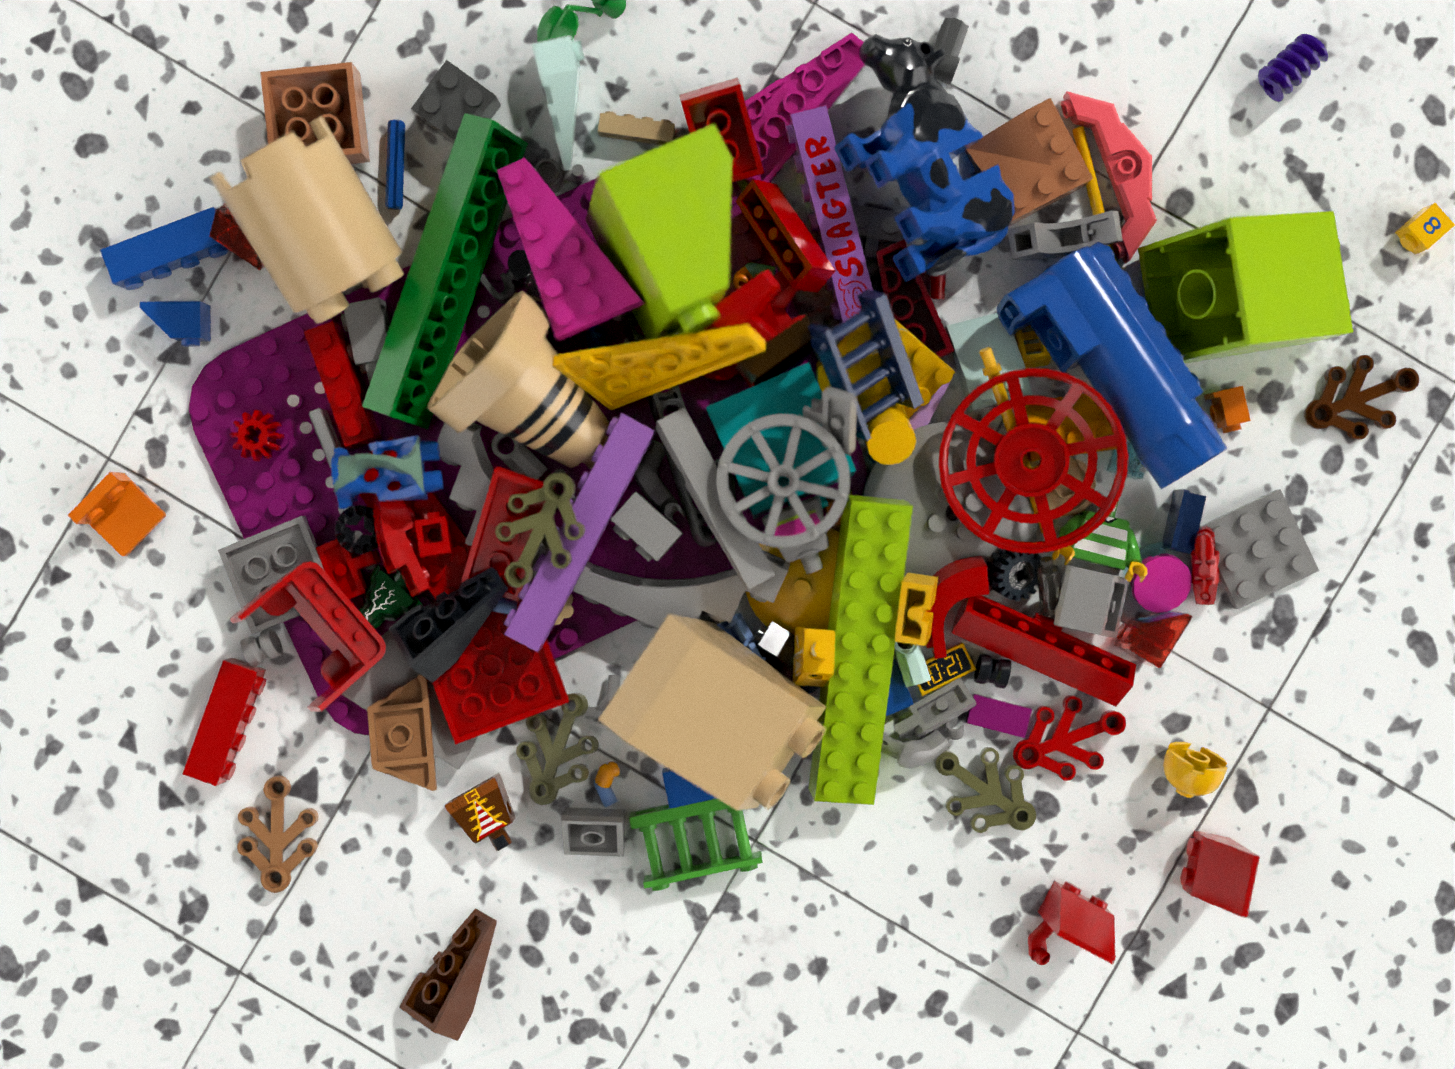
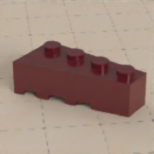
M905 239L877 251L883 293L886 294L894 319L939 358L954 353L955 350L921 275L919 274L905 282L893 260L894 255L908 247Z

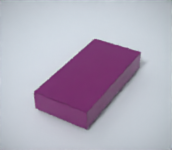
M972 694L977 705L968 710L966 723L1025 738L1032 713L1031 708Z

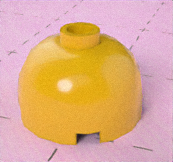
M1172 742L1169 744L1164 757L1163 770L1169 783L1176 788V792L1184 797L1193 798L1194 796L1213 793L1218 789L1228 768L1226 767V760L1207 748L1201 747L1200 752L1188 749L1192 743Z

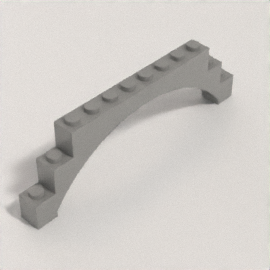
M473 422L465 430L457 433L444 423L437 441L440 446L441 460L449 465H461L449 499L456 501V504L462 509L477 511L465 544L472 546L494 469L488 459L480 436L481 425ZM544 536L534 558L532 570L540 555L544 554L546 556L550 549L546 536ZM762 550L775 576L749 591L745 588L734 568L702 577L666 580L618 573L587 562L572 591L583 595V598L590 603L606 605L615 614L633 617L642 626L651 629H659L669 614L699 619L702 610L707 612L708 616L716 621L723 622L725 620L731 623L745 591L749 592L750 596L757 601L774 603L788 572L790 562L787 563L786 560ZM533 570V578H535L537 572Z

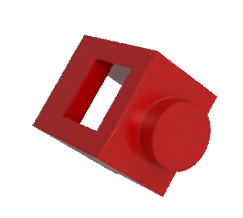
M440 512L421 514L422 520L414 521L420 558L427 559L452 555L453 549L447 517H440ZM432 530L440 532V537L436 541L429 539V533Z

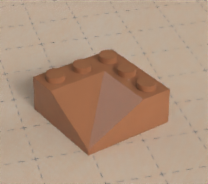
M352 62L260 72L268 145L292 132L296 134L305 147L318 141L310 122L323 116L350 164L370 162L361 75Z
M1051 98L1017 115L983 136V138L965 150L977 174L999 165L1002 180L1014 195L1015 213L1009 226L1085 187L1093 179Z

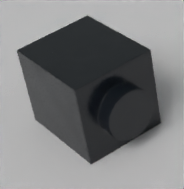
M773 621L766 629L760 627L751 641L754 642L755 648L758 649L762 658L766 657L764 661L779 672H782L794 657L795 635Z

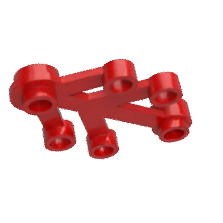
M1068 695L1064 698L1062 702L1064 711L1051 739L1041 742L1046 726L1053 722L1055 714L1047 706H1040L1036 709V721L1028 739L1019 741L1013 749V759L1019 767L1034 769L1037 766H1041L1056 773L1062 780H1072L1076 775V769L1071 763L1067 761L1059 763L1045 756V754L1056 750L1084 762L1092 770H1098L1103 766L1104 758L1100 753L1096 751L1088 752L1073 744L1103 732L1110 735H1119L1125 730L1126 719L1121 713L1115 710H1108L1101 715L1100 720L1069 731L1075 715L1081 711L1083 706L1081 699L1074 695ZM1072 699H1075L1077 701V707L1073 710H1070L1068 708V702ZM1043 710H1048L1049 718L1044 721L1041 720L1040 713ZM1113 716L1116 720L1115 725L1108 727L1106 721L1109 717ZM1025 749L1032 750V756L1029 759H1024L1022 756ZM1093 755L1098 756V763L1096 765H1090L1089 759ZM1064 766H1069L1071 769L1070 774L1067 776H1062L1061 774Z

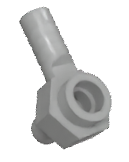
M619 675L608 676L607 695L604 697V700H601L599 707H588L585 712L586 719L600 718L619 689Z

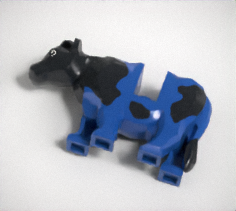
M875 34L867 38L860 47L859 57L865 65L872 68L882 87L894 94L890 103L888 118L881 128L868 138H859L853 133L849 134L834 147V150L847 172L857 167L867 168L878 189L889 181L897 180L903 196L911 205V207L901 212L894 219L907 244L916 239H924L922 245L912 244L894 255L893 260L904 281L908 282L924 271L930 276H940L949 271L963 257L987 252L1003 241L1015 213L1014 195L1002 180L999 165L963 181L956 165L952 161L983 138V135L969 123L955 96L947 93L934 75L935 68L946 57L944 49L942 48L934 52V48L929 42H917L910 37L887 39Z

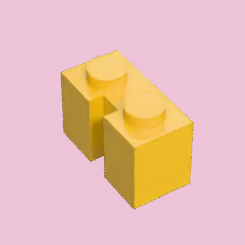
M908 572L905 575L901 584L895 633L896 642L926 646L931 636L933 612H926V610H931L935 602L938 577Z

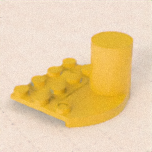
M895 320L924 403L915 409L896 403L866 423L871 435V439L868 441L864 440L868 453L875 461L886 465L901 463L911 455L915 449L916 437L909 418L921 406L928 404L931 396L942 385L949 383L955 373L949 365L897 320ZM867 322L846 335L837 345L841 357L870 339L871 332ZM877 350L846 369L851 385L880 366L881 359ZM818 361L816 363V378L823 392L831 386L822 362ZM887 377L857 396L861 411L890 393L891 387Z

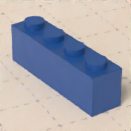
M211 207L103 248L100 252L112 283L124 289L126 288V290H134L142 287L144 281L152 278H166L172 275L171 271L180 267L183 269L195 267L200 264L199 260L209 256L210 258L224 256L228 253V249L236 247L224 214L215 207Z

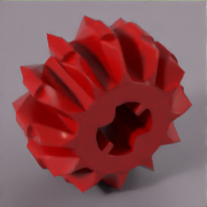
M254 410L252 416L247 412L242 413L243 422L237 420L233 422V425L238 428V432H231L229 435L232 438L238 439L232 447L235 450L242 449V458L247 459L251 456L253 461L260 462L262 456L265 459L272 458L271 449L280 451L281 446L276 443V439H284V434L276 433L282 424L277 421L272 422L273 414L266 413L263 415L261 410ZM255 430L261 431V434L258 435L259 441L253 440L257 435Z

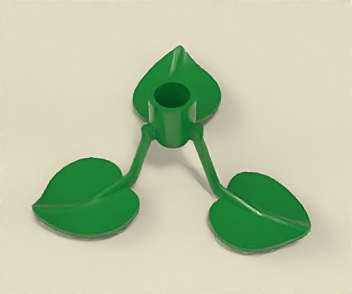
M592 0L595 8L566 5L562 10L558 6H553L540 20L537 30V42L571 36L573 40L579 27L578 16L574 11L592 13L599 17L604 13L610 18L616 19L625 11L626 0Z

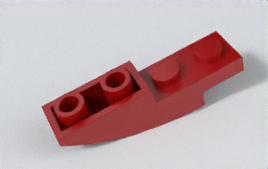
M392 481L387 488L391 491H396L401 488L399 481ZM374 494V527L377 544L387 573L390 574L400 570L411 596L419 595L431 587L429 585L430 576L427 569L423 565L420 566L417 560L416 545L410 537L407 538L406 536L407 533L415 528V515L409 505L406 506L403 500L380 502L377 494Z

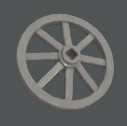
M776 414L765 416L749 423L729 441L718 464L717 492L725 515L743 535L766 546L779 548L796 547L819 538L836 523L848 499L850 471L841 446L824 427L802 416ZM779 426L792 427L783 465L778 464L760 431ZM805 430L820 439L828 449L794 470L792 467L801 431ZM750 437L753 438L772 470L770 473L732 463L739 448ZM834 458L839 475L838 490L799 481L800 477ZM729 472L767 482L768 485L733 505L728 486ZM780 476L789 478L790 483L787 487L782 488L778 485ZM797 490L835 499L831 510L818 525H814L795 493ZM774 494L775 497L765 533L750 526L739 515L741 511ZM787 497L807 531L792 536H774L783 501Z

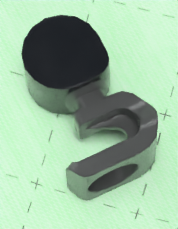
M516 250L508 257V272L500 274L505 286L503 292L498 293L489 283L486 275L482 274L480 278L481 283L489 293L501 304H506L516 292V287L513 284L515 281L526 283L534 276L525 250Z

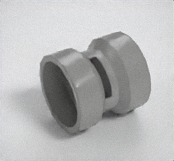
M272 628L261 631L257 637L249 636L241 640L243 655L252 667L262 664L266 658L274 659L283 654L280 639Z

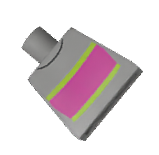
M819 495L801 501L814 525H818L824 519ZM792 505L781 509L774 536H792L807 531ZM770 513L764 515L762 519L765 527L767 526ZM827 532L807 544L779 548L787 563L801 559L806 574L816 572L823 568L818 552L829 547Z

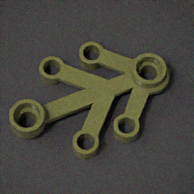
M564 473L551 474L544 481L543 488L527 494H514L509 498L508 506L515 513L524 512L528 509L529 505L546 500L540 513L512 523L503 522L496 527L495 534L501 541L511 540L516 534L533 529L519 561L511 563L506 568L505 578L510 585L522 587L531 581L533 577L531 565L544 536H546L552 553L551 562L553 566L563 569L571 564L572 555L568 550L564 549L553 519L557 508H559L566 525L564 528L565 536L572 541L584 536L585 527L581 522L577 521L570 502L575 492V486L568 475ZM557 483H561L564 486V492L561 495L555 491ZM517 497L523 500V507L521 509L516 508L514 505ZM572 525H576L579 528L578 536L571 535L570 527ZM503 526L510 528L511 533L509 537H505L502 534ZM559 553L564 554L566 557L564 565L557 561ZM519 567L525 570L526 575L524 579L519 578L516 574Z
M580 693L568 694L569 700H573L576 704L574 711L570 710L569 702L561 705L564 714L554 742H552L547 730V720L544 715L536 714L528 717L526 720L527 728L531 732H535L546 759L544 771L536 757L537 748L533 742L520 743L516 748V754L521 760H525L533 779L529 785V794L531 799L539 805L552 803L556 799L559 789L572 783L583 782L588 778L589 771L584 764L572 765L568 773L555 778L560 765L583 754L595 753L599 747L597 738L590 735L580 738L578 744L565 749L576 717L583 716L588 709V701ZM536 717L540 721V725L538 728H536L533 724V720ZM587 739L590 740L592 743V748L590 750H587L585 748V742ZM525 746H528L530 749L528 756L523 751ZM576 768H579L582 772L580 779L575 776ZM540 785H543L546 789L544 795L540 793Z
M985 747L980 752V760L984 763L988 784L959 765L958 757L949 750H945L934 759L935 768L939 773L945 776L954 775L980 793L979 795L962 798L958 796L949 797L945 806L951 815L958 816L964 810L997 805L1004 810V812L987 816L982 813L974 814L970 819V825L974 831L983 833L989 827L1010 824L1016 830H1026L1035 823V808L1024 799L1021 782L1024 778V771L1016 764L1008 765L1004 771L1005 778L1010 782L1012 801L1002 795L997 768L999 753L994 748ZM989 751L994 752L995 755L991 762L985 761L984 758L985 754ZM951 759L953 766L950 769H944V760ZM1012 769H1018L1019 775L1015 779L1009 777V772ZM953 801L960 802V808L956 811L950 809V804ZM1019 811H1026V818L1022 821L1017 820V813ZM978 818L985 820V824L981 828L975 827V821Z

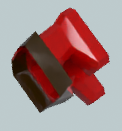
M767 269L715 305L720 317L704 328L707 331L748 324L765 340L764 352L740 360L734 366L750 387L778 376L813 351L811 345L812 336L808 329V326L811 324L807 314L791 319L785 311L799 290L792 288L782 271L773 276L769 269Z

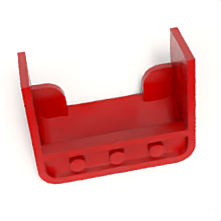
M305 562L298 565L262 591L229 619L233 624L241 622L259 607L272 616L283 615L292 607L295 608L332 651L324 659L320 669L323 679L330 687L307 706L311 712L323 711L381 660L386 651L384 639L325 570L315 562Z

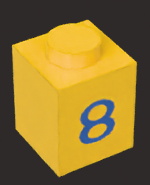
M1433 203L1418 211L1395 233L1400 238L1401 245L1415 255L1428 250L1452 229L1455 224L1436 203Z

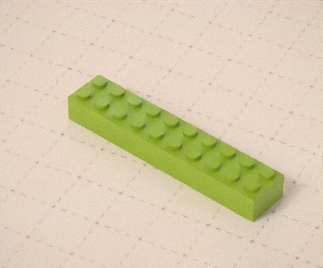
M848 495L842 512L828 630L835 631L834 673L824 687L820 688L819 702L825 705L826 709L817 722L823 725L826 730L812 753L808 786L816 802L874 805L896 642L895 633L901 584L904 579L913 506L905 500Z

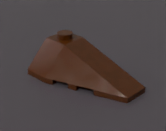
M475 908L452 935V943L444 952L438 951L433 957L434 964L426 973L420 972L414 979L399 1008L432 1032L458 1041L473 1014L497 920Z

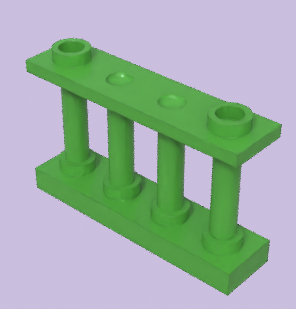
M717 798L669 808V804L630 813L631 829L639 828V831L643 832L652 875L644 877V889L652 887L653 891L663 890L670 887L669 883L740 868L741 872L751 871L758 868L757 864L763 863L761 851L753 853L751 851L743 810L737 811ZM724 809L731 813L740 856L722 859L713 818L716 815L715 811ZM698 815V819H702L711 862L693 865L684 822H686L687 817ZM668 822L673 827L681 864L680 869L666 872L663 871L655 834L657 824Z

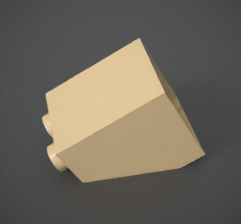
M669 614L598 720L631 746L735 810L758 808L760 804L768 810L780 800L790 784V779L782 771L793 755L797 753L800 757L805 758L821 741L826 728L817 720L826 709V706L714 622Z

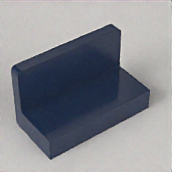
M1186 489L1174 490L1161 548L1191 555V552L1195 549V537L1199 531L1207 496L1190 493V490Z

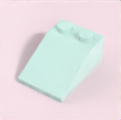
M997 313L946 326L948 337L955 350L953 357L964 398L977 386L989 380L988 376H984L982 371L984 364L979 352L981 349L991 347L996 363L1001 365L1002 370L1000 374L1025 368L1014 335L1010 336ZM1028 377L1019 378L1023 396L1032 395ZM1004 382L1003 384H1004V387H1005V390H1006L1008 399H1010V394H1009L1007 382ZM992 388L972 402L967 408V413L997 406Z

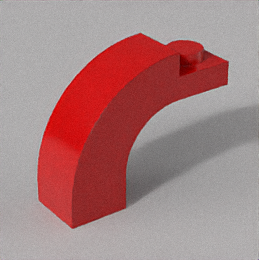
M982 556L959 559L942 567L933 575L938 577L935 602L931 610H926V612H933L931 636L925 647L932 650L935 659L947 657L944 621L953 605L965 598L990 594L987 565Z

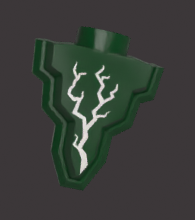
M377 564L369 575L371 583L366 588V593H364L365 603L359 611L374 629H377L386 620L396 621L412 608L420 604L423 606V604L416 596H411L400 570H397L394 574H388L382 565Z

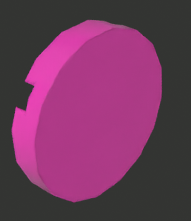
M1161 553L1154 557L1149 556L1142 560V564L1146 566L1148 571L1142 583L1140 582V577L1133 573L1130 586L1132 587L1134 599L1145 610L1155 613L1168 612L1177 608L1187 598L1191 590L1192 576L1188 567L1179 558L1167 553Z

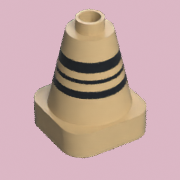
M520 291L483 324L458 350L447 366L427 408L457 433L462 432L474 421H477L569 468H573L582 462L592 469L595 465V462L591 461L593 454L599 444L605 446L609 438L606 435L609 421L585 390L553 367V355L559 354L545 336L550 325L547 312L524 291Z

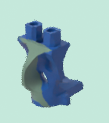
M410 436L392 441L369 444V450L373 454H356L352 456L345 449L334 448L331 471L339 509H347L352 506V502L358 501L357 495L360 493L377 494L380 502L428 499V492L443 489L442 472H425L424 462L440 460V446L438 442L422 441L419 436ZM393 450L396 451L397 457L385 456L382 453ZM370 468L377 469L379 476L375 480L367 482L364 479L366 471ZM392 481H399L401 484V488L396 491H391L387 487Z

